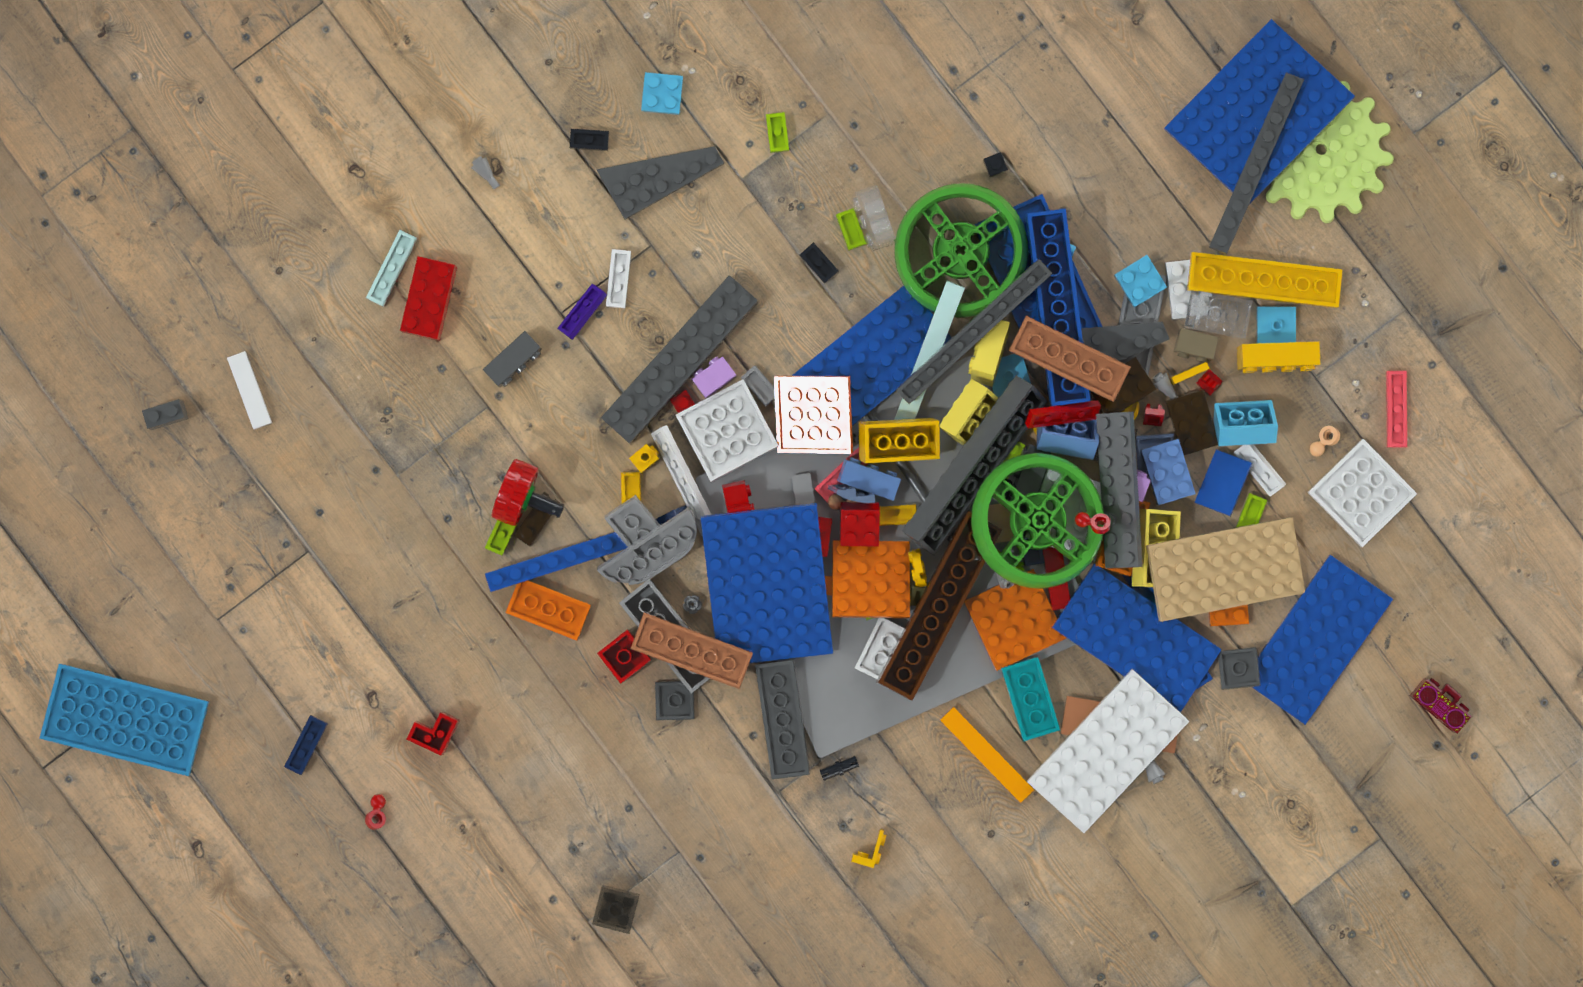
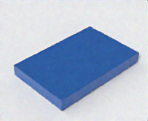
M1216 449L1194 503L1231 517L1252 463Z

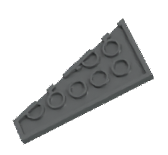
M715 146L596 170L623 218L626 220L720 167L724 162Z
M1163 322L1081 329L1083 344L1118 361L1170 339Z

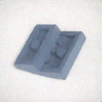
M846 484L828 485L829 490L848 500L861 503H875V495L867 491H856L855 488Z

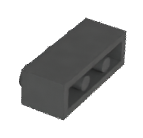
M524 331L484 367L483 371L499 388L502 385L506 387L513 380L511 377L515 373L520 374L526 369L527 366L525 364L530 360L534 361L541 355L540 351L542 348Z
M1031 444L1023 448L1021 455L1029 453L1051 455V452L1037 450V447ZM1028 468L1014 473L1016 479L1012 486L1023 495L1039 492L1046 469ZM1009 492L1010 497L1008 501H1011L1012 495Z

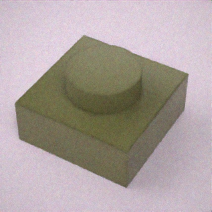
M910 585L911 606L917 605L926 587Z

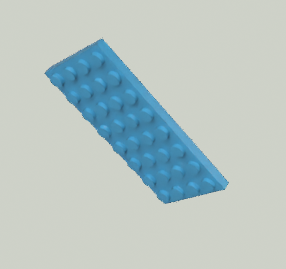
M59 664L39 739L190 776L209 701Z

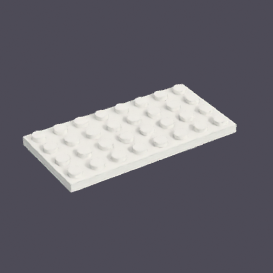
M1131 669L1034 772L1027 782L1078 829L1085 833L1189 723V720L1138 673Z

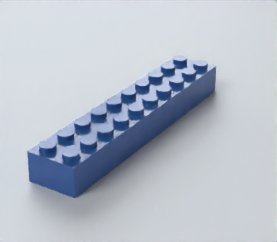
M1066 208L1027 213L1025 216L1031 262L1033 264L1037 259H1040L1053 273L1035 289L1039 322L1083 343ZM1045 369L1050 406L1091 401L1088 389Z

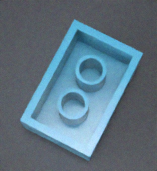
M1272 400L1214 403L1213 422L1218 446L1276 443L1278 424Z

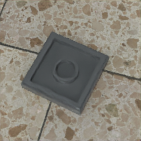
M1256 647L1226 650L1219 653L1222 690L1261 686Z
M682 681L655 682L656 720L695 719L694 692L690 693Z

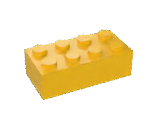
M1320 341L1241 344L1237 347V370H1243L1244 374L1254 373L1257 370H1262V373H1272L1277 371V369H1281V372H1293L1296 368H1300V372L1315 370V367L1320 365Z
M918 418L859 422V460L864 463L940 459L939 420Z

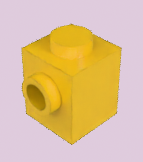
M645 444L629 459L642 474L659 460L657 455L660 453L653 445L649 447Z

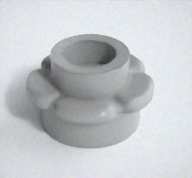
M687 596L684 599L683 608L690 614H695L701 609L702 602H700L698 596Z

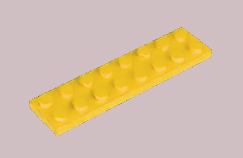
M1191 252L1187 291L1339 308L1343 269Z

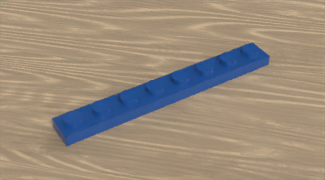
M614 532L485 573L490 592L624 550L628 546Z

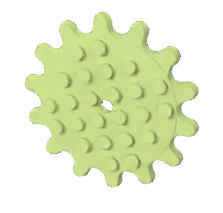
M1340 81L1350 91L1349 83ZM1365 97L1360 102L1351 101L1271 182V187L1265 196L1266 200L1269 203H1276L1282 198L1289 199L1292 203L1291 216L1297 220L1303 218L1305 212L1310 208H1314L1319 212L1320 219L1324 223H1331L1333 221L1334 211L1336 207L1341 205L1347 207L1353 214L1360 213L1363 207L1359 198L1361 192L1368 190L1375 194L1380 193L1384 188V184L1376 177V169L1379 166H1389L1394 160L1390 152L1383 151L1379 146L1380 139L1390 133V125L1385 122L1373 123L1369 117L1370 112L1375 107V101L1371 97ZM1324 145L1326 149L1325 154H1318L1316 146Z

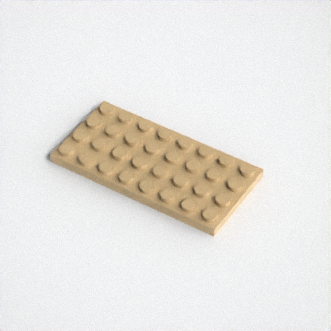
M1293 517L1146 545L1160 622L1305 593Z

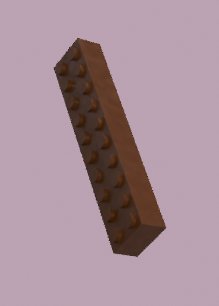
M969 511L965 513L876 681V683L913 701L985 564L973 538L972 513ZM988 522L991 540L995 544L1002 529Z

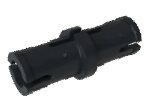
M853 756L841 762L836 761L834 765L820 769L823 780L826 781L837 775L842 776L844 772L859 767L856 757Z

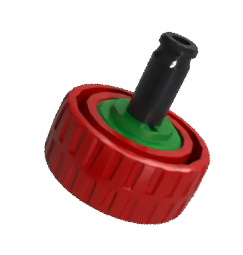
M514 459L499 489L491 516L503 523L516 526L528 506L560 518L565 505L534 492L539 469L529 463Z

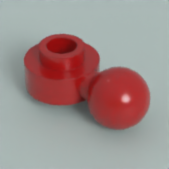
M1080 512L1075 516L1077 526L1083 528L1090 525L1092 531L1097 534H1105L1110 529V518L1105 514H1096L1090 518L1087 513Z
M376 794L371 798L370 804L373 810L368 812L365 817L367 827L372 830L383 827L386 822L385 814L381 811L386 804V800L380 794ZM372 817L376 819V823L372 822Z

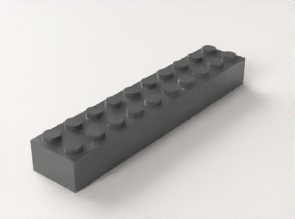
M729 275L601 418L631 445L668 404L670 399L677 394L758 304V300Z
M1017 375L1009 382L1006 390L997 399L992 409L985 415L979 427L974 430L971 438L963 445L962 450L952 460L946 472L941 475L938 483L929 492L922 505L917 508L911 520L906 523L903 532L918 546L935 556L971 507L985 478L997 466L1003 463L1028 427L1025 422L1029 410L1042 408L1046 404L1047 400L1032 384Z

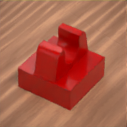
M1208 369L1196 384L1210 396L1223 381Z
M1148 403L1143 415V425L1162 426L1165 409H1162L1160 404H1158L1157 409L1151 408V404Z

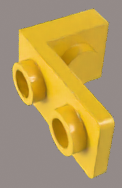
M879 830L872 858L868 857V853L858 851L857 854L853 853L851 862L874 868L875 864L878 865L881 853H878L880 845L884 846L887 836L883 834L884 830Z

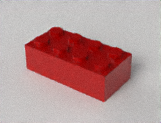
M417 256L400 328L402 333L440 341L456 276V265Z

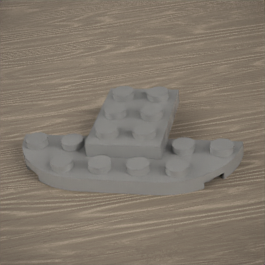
M636 495L606 514L604 518L628 547L598 566L597 571L615 583L618 581L634 585L651 579L683 558L693 547L697 534V522L693 511L688 507L660 525Z

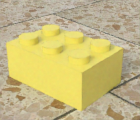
M1001 320L975 344V357H971L968 374H971V379L980 384L993 387L1009 335L1010 322Z
M971 379L964 387L959 398L953 403L948 414L942 419L939 427L956 442L964 445L971 438L974 430L984 420L985 415L995 405L998 397L988 388Z

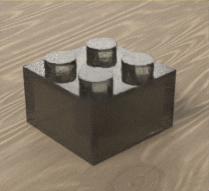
M602 885L592 925L630 934L640 894Z

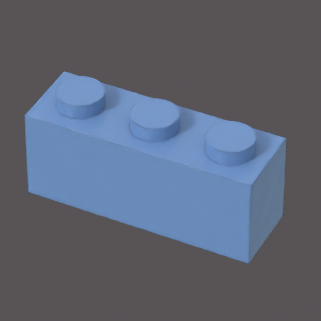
M851 457L850 460L844 459L837 481L894 501L901 479L896 477L897 473L886 470V473L878 471V466L868 464L867 467L861 465L860 460Z

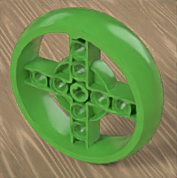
M956 183L944 185L926 193L908 209L897 230L894 258L898 275L906 290L919 304L933 312L936 311L940 299L926 290L927 287L944 275L955 279L971 278L984 298L974 302L959 303L954 317H973L980 313L1026 270L1028 239L1020 216L1006 199L980 185ZM953 198H970L991 206L997 212L978 226L968 222L951 223L938 203ZM924 215L938 233L933 243L934 259L916 273H913L909 260V242L915 225ZM936 215L943 216V222L940 225H936L933 222ZM994 222L997 224L995 232H988L987 225ZM1009 227L1014 244L1013 261L1007 277L998 286L985 269L990 255L989 241ZM948 230H953L955 233L952 240L945 239V233ZM974 234L982 236L980 243H972L971 239ZM959 246L962 248L966 247L964 255L960 253L957 255L956 252ZM942 258H950L951 263L948 267L941 266ZM970 261L977 262L978 267L976 270H968L967 265ZM929 268L935 270V276L931 279L925 276V272ZM982 276L989 278L987 286L979 285V279Z
M1044 453L1019 455L997 466L981 484L973 502L971 515L973 538L979 553L988 566L1011 583L1036 589L1064 584L1085 570L1096 556L1103 539V534L1093 532L1091 526L1088 525L1084 544L1066 530L1067 518L1063 504L1073 491L1077 489L1090 518L1096 514H1104L1100 495L1090 478L1079 467L1068 460ZM1028 468H1044L1060 474L1047 493L1031 492L1023 495L1005 480L1010 475ZM1059 486H1062L1065 490L1063 496L1058 493ZM1006 491L1011 493V501L1005 499ZM992 497L1011 512L1010 528L1014 536L1001 553L995 548L988 528V510ZM1047 501H1051L1053 503V509L1051 511L1048 510L1046 507ZM1022 503L1027 507L1025 514L1020 511ZM1037 517H1040V518H1041V519L1039 520V521L1041 522V524H1036V522H1037V519H1036V518H1037ZM1051 528L1056 530L1055 538L1050 536L1049 531ZM1024 531H1028L1030 534L1028 541L1023 538ZM1066 540L1071 542L1070 550H1067L1064 546ZM1013 546H1016L1019 550L1017 556H1014L1011 552ZM1053 546L1071 561L1065 567L1045 574L1028 573L1016 568L1030 548L1041 550Z

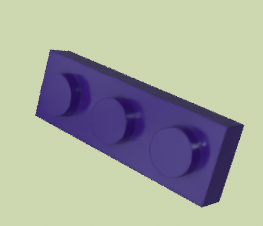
M592 283L557 329L573 340L606 298L607 294Z

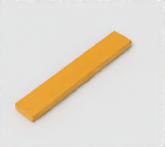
M954 707L940 719L1020 803L1034 791L1022 776Z

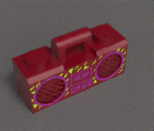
M1423 678L1409 696L1451 732L1458 734L1472 717L1468 713L1470 710L1464 704H1457L1462 695L1448 683L1440 690L1438 688L1440 684L1432 678L1430 680ZM1446 692L1453 698V700L1450 701L1443 694Z

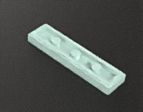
M399 230L366 296L368 300L383 307L385 306L417 241L416 237Z

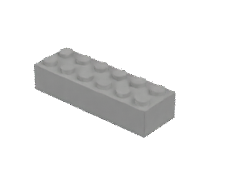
M648 579L619 602L638 627L645 612L690 629L651 579ZM667 663L690 693H693L710 679Z

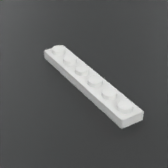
M665 425L651 433L687 508L690 507L693 511L697 528L701 536H703L700 516L711 515L668 426Z

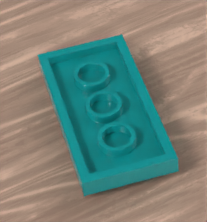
M1038 656L1002 667V674L1022 740L1027 741L1059 731L1060 727Z

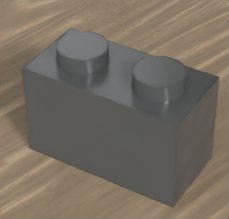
M180 399L142 410L147 429L150 430L189 419L184 401Z

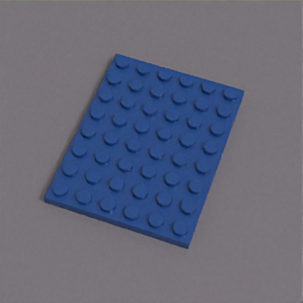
M1272 19L1164 128L1168 134L1233 193L1286 72L1304 79L1250 204L1355 98L1353 93Z
M811 503L700 516L715 639L752 652L749 663L833 654L817 504Z

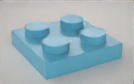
M645 72L641 111L679 115L683 76Z
M1148 255L1114 275L1134 308L1167 288Z

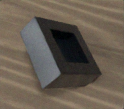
M1001 152L983 159L989 177L1008 171Z

